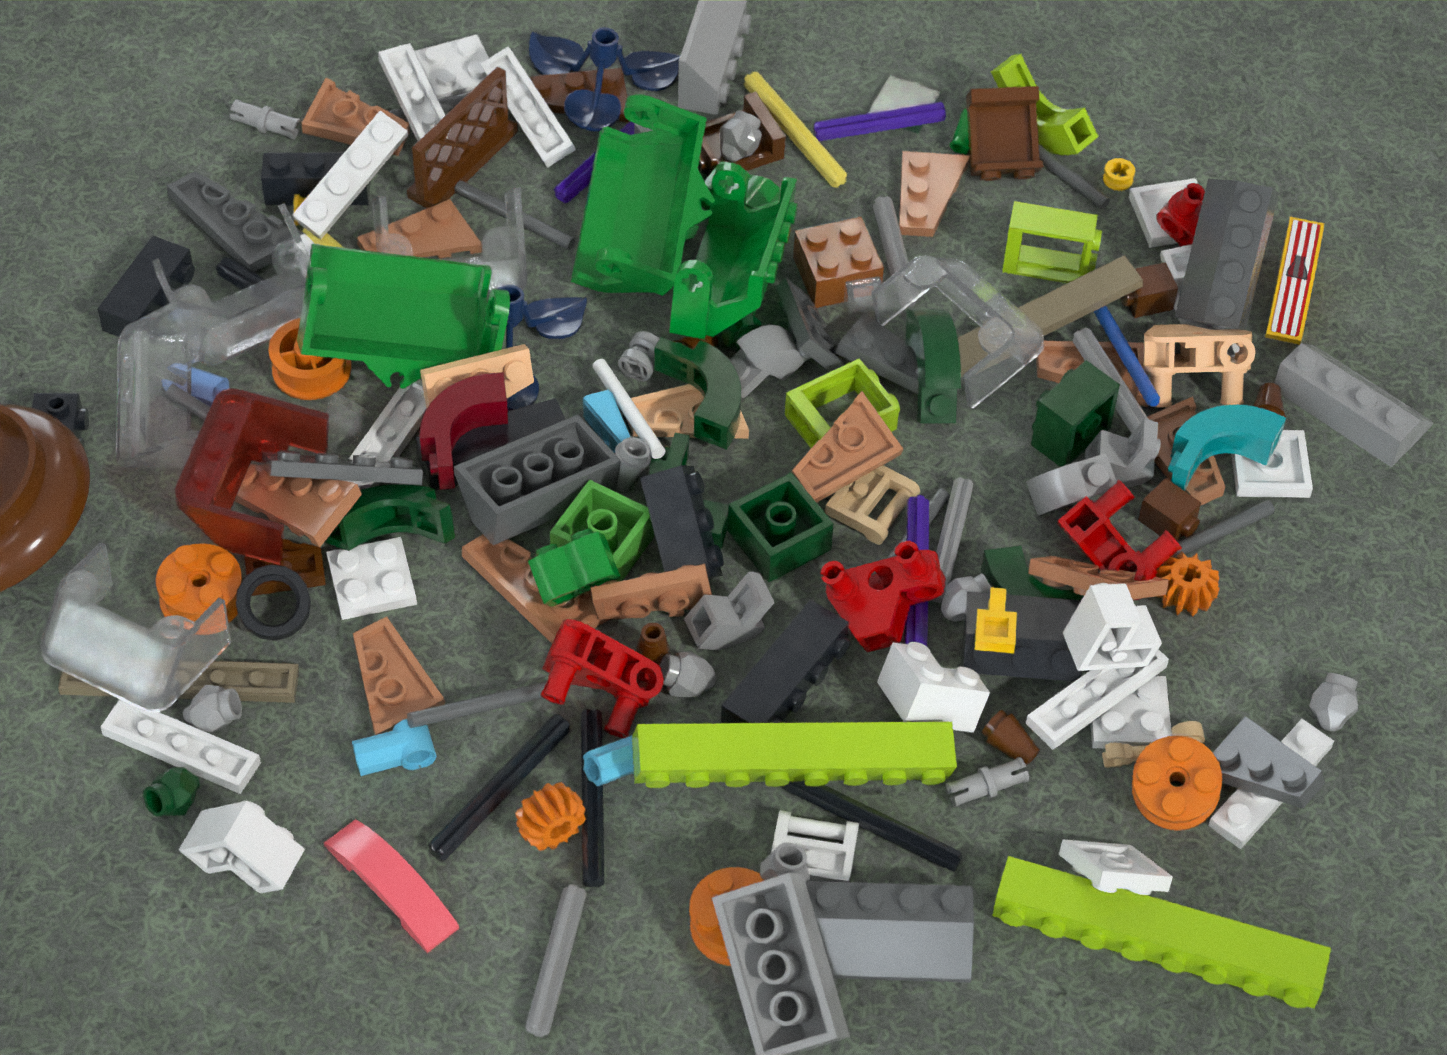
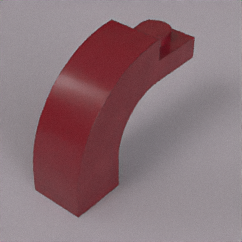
M504 372L481 374L460 380L438 394L426 409L420 426L422 461H430L431 475H439L440 490L455 488L452 451L462 435L482 426L508 424Z

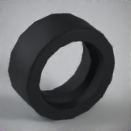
M270 564L256 568L245 576L237 590L236 607L239 618L250 633L261 639L277 641L289 638L302 629L309 617L311 600L307 585L298 573L286 566ZM271 580L282 581L294 591L297 600L296 610L286 622L278 625L264 624L252 613L250 606L251 596L255 589L263 582Z

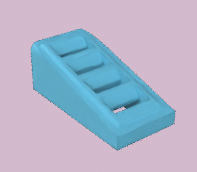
M605 390L583 397V415L585 420L615 453L616 446L624 439L630 437L612 391Z

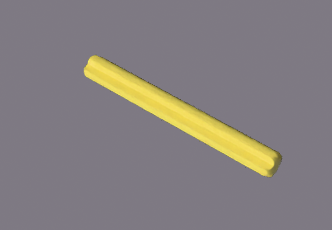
M754 71L750 75L747 74L744 78L745 88L750 93L757 92L778 126L832 187L837 188L846 182L847 176L845 170L758 72Z

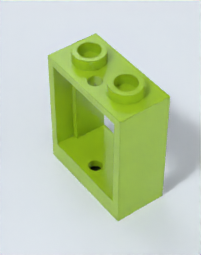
M1014 201L1002 272L1069 283L1095 270L1098 254L1091 253V251H1099L1102 230L1096 229L1098 215ZM1023 233L1084 243L1082 254L1021 245Z
M859 358L786 392L784 415L809 447L812 448L831 428L816 410V408L854 390L858 395L863 391L891 432L897 429L900 405L896 397L891 393L888 394L880 384L877 374L872 369H868Z

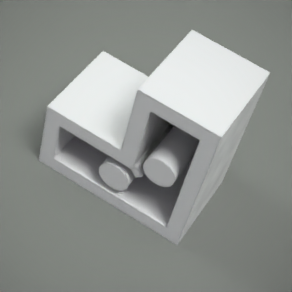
M1126 583L1090 585L1063 631L1078 671L1148 666L1162 644L1146 605L1135 606Z
M893 642L877 681L903 722H952L953 730L974 732L990 694L979 678L978 673L966 667H958L957 669L943 668L933 657L930 649L918 642H910L909 644Z
M242 801L201 811L179 851L206 873L211 874L231 870L257 892L266 893L284 888L305 849L293 840L294 836L290 831L275 825L269 820L260 806L253 802Z

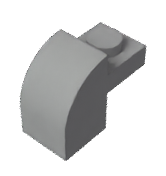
M766 325L750 331L737 341L741 349L730 359V362L738 373L742 398L747 397L769 374L784 381L807 360L795 347L797 340L791 332L777 325Z
M1144 418L1129 438L1101 430L1086 448L1085 459L1107 453L1116 481H1122L1126 487L1138 486L1149 481L1154 476V459L1157 457L1161 446V440L1157 438L1158 422Z
M1103 453L1027 480L1026 484L1036 512L1040 516L1075 504L1085 496L1091 498L1103 494L1116 483V478L1107 453Z
M748 572L728 596L704 594L684 620L698 649L721 650L752 640L765 629L761 618L775 602L761 574Z

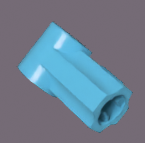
M407 719L397 723L393 727V731L352 741L360 776L398 766H403L407 770L419 769V765L421 768L427 767L436 760L437 756L428 725L410 728Z
M632 736L588 751L583 755V769L589 781H592L598 787L634 774Z

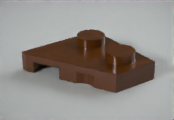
M241 531L246 576L256 568L272 564L286 566L298 573L306 583L307 588L326 585L321 547L306 543L296 544L288 539L275 537L274 541L271 542L255 538L253 531ZM271 580L259 585L252 596L290 591L292 589L282 581Z

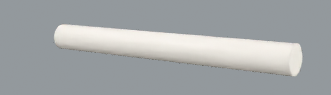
M604 359L596 360L593 364V369L607 390L612 391L617 405L639 438L649 446L650 455L654 459L661 458L665 454L664 447Z

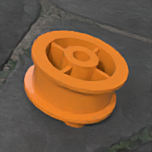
M300 318L285 323L273 334L268 348L272 363V376L278 388L285 394L302 400L322 399L338 392L350 378L352 371L351 360L301 354L297 343Z
M212 544L183 545L168 555L161 563L156 575V587L159 594L161 611L171 625L190 633H206L226 626L238 615L236 596L237 590L242 583V573L239 563L227 550Z
M1167 736L1149 744L1138 756L1133 769L1132 795L1140 813L1151 823L1169 830H1188L1206 821L1218 804L1222 787L1221 768L1213 752L1201 742L1186 736ZM1178 781L1182 783V786L1175 787L1171 785V782Z
M741 867L723 868L707 875L695 887L689 904L691 936L697 948L712 961L731 966L712 897L765 881L760 876V873Z

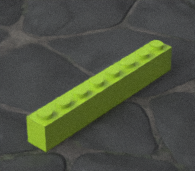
M952 722L637 724L632 735L634 783H646V786L649 788H663L669 786L670 783H686L687 787L700 788L708 786L710 782H725L728 787H743L750 782H765L767 786L780 787L789 784V781L803 780L807 786H822L829 781H844L845 785L858 786L874 780H883L885 785H900L907 782V780H921L925 785H936L945 782V779H948L957 768Z
M1010 856L1007 858L992 916L1000 918L1002 922L1010 926H1029L1039 929L1044 935L1052 938L1064 936L1080 941L1082 945L1090 949L1099 950L1105 948L1119 952L1128 960H1147L1161 964L1164 969L1170 972L1182 973L1185 971L1199 975L1211 984L1221 985L1227 983L1241 987L1246 993L1253 996L1268 995L1284 1000L1287 1005L1295 1008L1310 1007L1315 1009L1323 989L1331 948L1155 897L1137 894L1130 890L1117 888L1116 892L1113 893L1104 892L1094 888L1092 881L1088 878Z

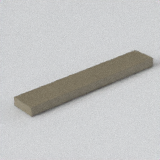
M1124 255L958 337L961 377L1142 288L1143 279Z
M64 655L58 690L60 695L193 699L205 685H212L225 689H235L241 701L295 703L299 665L294 663Z

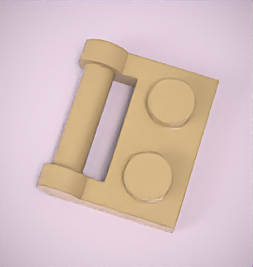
M882 465L836 491L826 504L825 513L863 533L868 540L880 545L888 536L889 527L907 505L909 497H916L920 494V487L913 480ZM889 488L896 491V495L877 520L868 517Z

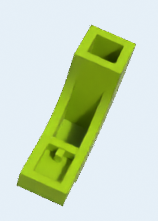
M1021 54L1010 56L991 71L998 88L1037 86ZM1039 90L1040 100L1036 103L1038 142L1044 149L1056 155H1075L1099 137L1085 107L1077 109L1060 108L1051 103Z

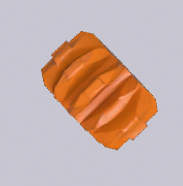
M1181 551L1176 558L1170 557L1164 562L1163 566L1157 569L1158 573L1156 574L1158 578L1169 580L1167 594L1156 596L1163 598V608L1174 605L1176 606L1175 611L1177 615L1183 609H1187L1192 617L1198 612V609L1207 612L1208 608L1211 607L1212 601L1217 598L1220 589L1218 587L1219 571L1211 569V560L1201 562L1197 552L1190 558Z
M562 782L556 783L553 786L547 783L542 790H533V795L530 798L523 799L521 801L523 807L519 808L515 813L518 819L516 825L519 828V833L525 841H528L531 846H535L539 851L545 850L548 847L552 850L556 849L558 844L563 841L568 843V838L573 834H577L579 832L578 826L586 820L582 800L576 792H573L570 787H566Z

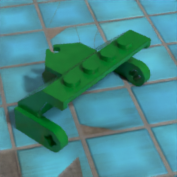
M635 94L627 97L623 112L624 116L629 121L652 131L629 135L607 126L600 131L571 282L598 292H653L663 296L674 286V279L681 265L684 243L695 237L699 228L697 224L713 214L711 210L701 209V200L709 206L715 200L698 171L707 118L651 96Z
M724 163L716 169L712 179L711 191L715 200L710 206L713 214L709 217L708 226L695 260L683 262L679 266L674 279L669 333L705 340L706 335L714 337L748 314L755 315L756 309L761 306L768 283H775L778 263L781 264L785 243L788 244L791 224L795 223L798 203H794L796 178H783L779 200L750 209L746 206L748 174L745 169L735 163ZM726 176L733 177L734 186L727 185Z
M311 244L297 343L300 353L303 355L364 361L368 369L373 371L387 387L392 385L390 381L391 375L398 372L399 376H403V379L399 382L400 388L405 389L421 379L420 370L502 350L510 309L509 291L492 289L487 303L492 270L490 266Z

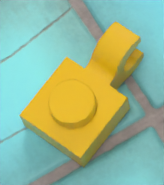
M991 587L988 610L977 609L974 650L1014 653L1017 612L1005 611L1006 589Z

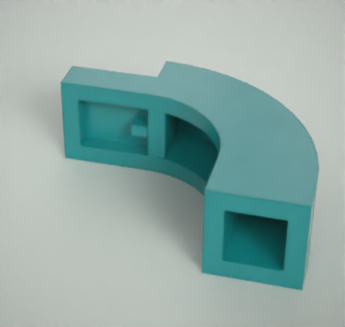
M1223 405L1199 412L1187 420L1175 435L1170 456L1172 460L1168 467V472L1173 473L1171 482L1185 491L1199 465L1207 458L1217 454H1237L1267 465L1281 439L1286 417L1263 408L1248 405Z

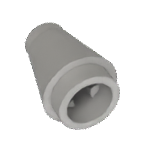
M635 437L624 439L615 448V454L621 460L616 490L621 492L631 489L632 485L651 461L649 446L643 440Z

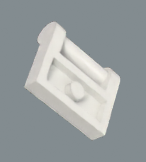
M779 810L771 853L780 844L794 843L806 852V864L809 870L810 881L850 882L859 823L847 821V824L844 825L791 816L792 812ZM793 832L842 840L844 842L843 844L789 836L788 833Z

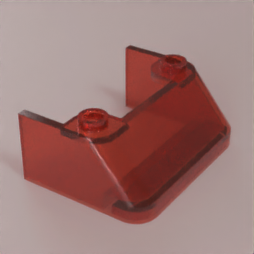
M229 388L219 392L211 405L176 484V505L217 546L229 552L281 566L283 561L284 525L232 511L231 508L251 461L262 463V452L277 453V451H288L289 446L315 453H327L329 414L236 388Z

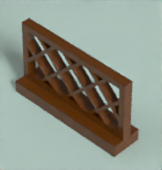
M497 66L412 147L415 183L407 189L408 199L426 209L449 200L455 194V186L460 180L467 182L518 133V124L508 119L506 70Z

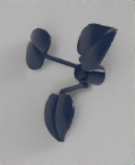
M606 27L598 28L592 33V40L588 41L585 51L578 43L572 40L544 36L535 32L531 33L529 40L531 63L541 75L570 73L571 70L578 72L589 55L594 65L598 67L595 91L576 90L570 93L564 102V111L567 118L581 129H587L588 131H601L605 126L611 127L620 116L621 104L619 99L612 94H600L604 68H609L618 58L623 73L625 75H632V82L635 86L648 91H661L670 87L679 74V59L681 55L656 51H636L624 58L622 53L623 46L618 45V33Z
M503 285L498 288L509 291L510 309L506 325V348L513 347V328L523 318L527 327L536 326V331L539 335L550 339L571 337L578 332L582 325L587 305L586 297L542 299L527 305V302L524 301V292L518 286ZM534 375V382L507 398L508 411L535 403L539 394V383Z

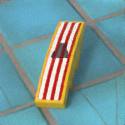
M1290 217L1265 338L1300 345L1315 278L1324 223Z

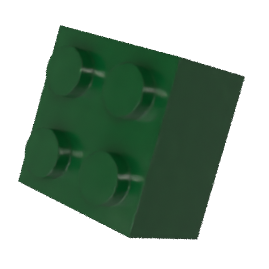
M1087 360L1075 370H1068L1057 386L1052 390L1046 389L1037 399V413L1032 424L1031 446L1060 467L1071 464L1085 452L1086 448L1101 430L1108 432L1111 429L1120 384Z
M792 472L728 504L727 531L768 583L831 551L834 523Z

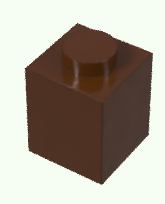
M1166 262L1136 268L1135 270L1143 279V287L1120 298L1125 307L1129 306L1133 317L1138 318L1174 310L1179 288Z
M1165 478L1143 499L1138 521L1159 536L1167 530L1178 541L1182 536L1186 538L1191 536L1199 526L1200 520L1197 517L1201 502Z

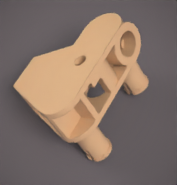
M1188 324L1154 325L1144 333L1143 369L1150 375V381L1160 396L1159 404L1154 407L1165 408L1172 406V375L1190 372L1222 373L1220 403L1222 405L1244 404L1243 377L1244 373L1251 369V363L1255 357V347L1252 343L1251 331L1238 329L1209 330ZM1175 342L1181 344L1180 354H1174ZM1236 343L1240 347L1239 352L1235 353V356L1230 357L1227 354V350L1232 344Z

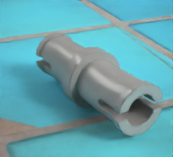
M238 99L232 104L231 110L236 112L235 114L230 113V120L257 127L258 132L266 133L270 131L295 140L300 131L299 128L295 127L301 126V119L274 112L272 107L264 106L261 108L241 102Z
M1018 757L1013 761L990 769L987 766L978 768L976 774L954 782L946 783V791L949 794L964 790L963 793L949 798L953 807L956 808L961 804L983 796H987L990 799L997 796V791L1022 782H1028L1029 773L1024 771L1011 775V772L1026 767L1023 759Z

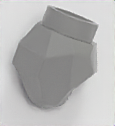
M736 111L734 118L729 119L720 128L721 154L724 159L735 162L754 153L762 136L761 131L758 130L761 124L758 118L743 111Z
M981 573L974 578L972 576L956 578L946 585V592L941 605V612L946 619L954 622L965 620L967 591L990 593L991 586L985 576Z
M680 652L675 656L666 654L660 662L659 666L662 668L664 680L663 685L667 686L671 696L699 697L702 693L713 688L716 683L714 669L705 659L693 652Z
M1327 673L1325 682H1322L1312 694L1309 707L1323 730L1333 732L1342 729L1345 722L1358 712V698L1355 691L1358 682L1356 680L1336 673Z
M205 685L192 699L191 705L184 709L183 719L192 727L204 732H214L224 728L232 720L239 719L242 715V705L235 689Z
M794 843L780 844L760 864V876L763 880H768L789 872L803 874L807 886V881H810V875L806 864V852Z

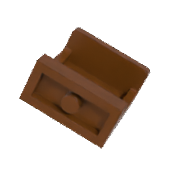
M1039 86L982 88L969 91L966 95L971 176H980L981 181H995L1001 179V174H1014V179L1022 180L1034 178L1035 173H1039L1043 169V161H1040L1036 111V103L1040 100Z
M757 92L744 95L743 110H741L761 121L758 130L761 131L762 136L757 149L751 156L730 162L724 159L721 154L720 128L729 119L734 118L736 112L706 122L698 171L700 173L704 172L707 178L720 161L738 164L745 171L784 159L786 136Z

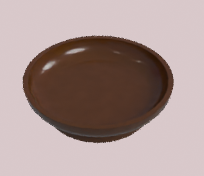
M0 404V592L29 577L49 561L64 545L80 520L86 505L90 486L88 458L84 447L76 435L58 419L44 411L13 404Z

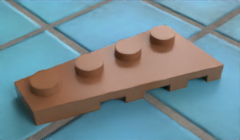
M245 463L224 488L228 496L235 502L257 514L260 512L266 514L270 521L278 525L282 523L288 526L292 533L300 537L305 535L310 539L311 543L318 547H321L362 495L357 484L353 482L270 476L261 465Z
M482 534L462 547V557L551 643H553L564 619L577 620L593 628H597L609 620L598 619L591 591L556 606L550 607L545 605L528 563L532 559L531 552L509 539L493 546Z

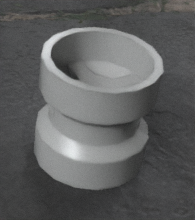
M645 331L637 332L629 343L630 349L625 350L618 360V366L624 375L640 382L648 381L654 372V347L659 341L657 336Z

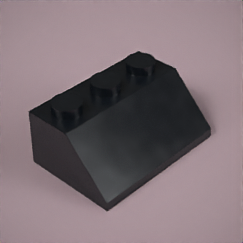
M967 591L961 667L972 669L978 674L1063 681H1076L1081 677V671H1078L1063 631L1082 600L1006 594L1005 611L1017 612L1016 643L1014 653L974 650L977 609L988 610L990 593Z

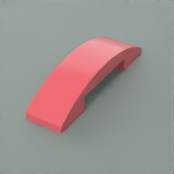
M355 819L324 842V846L349 872L353 870L400 918L401 926L427 953L459 929V925L451 913L412 866L383 838L360 821Z

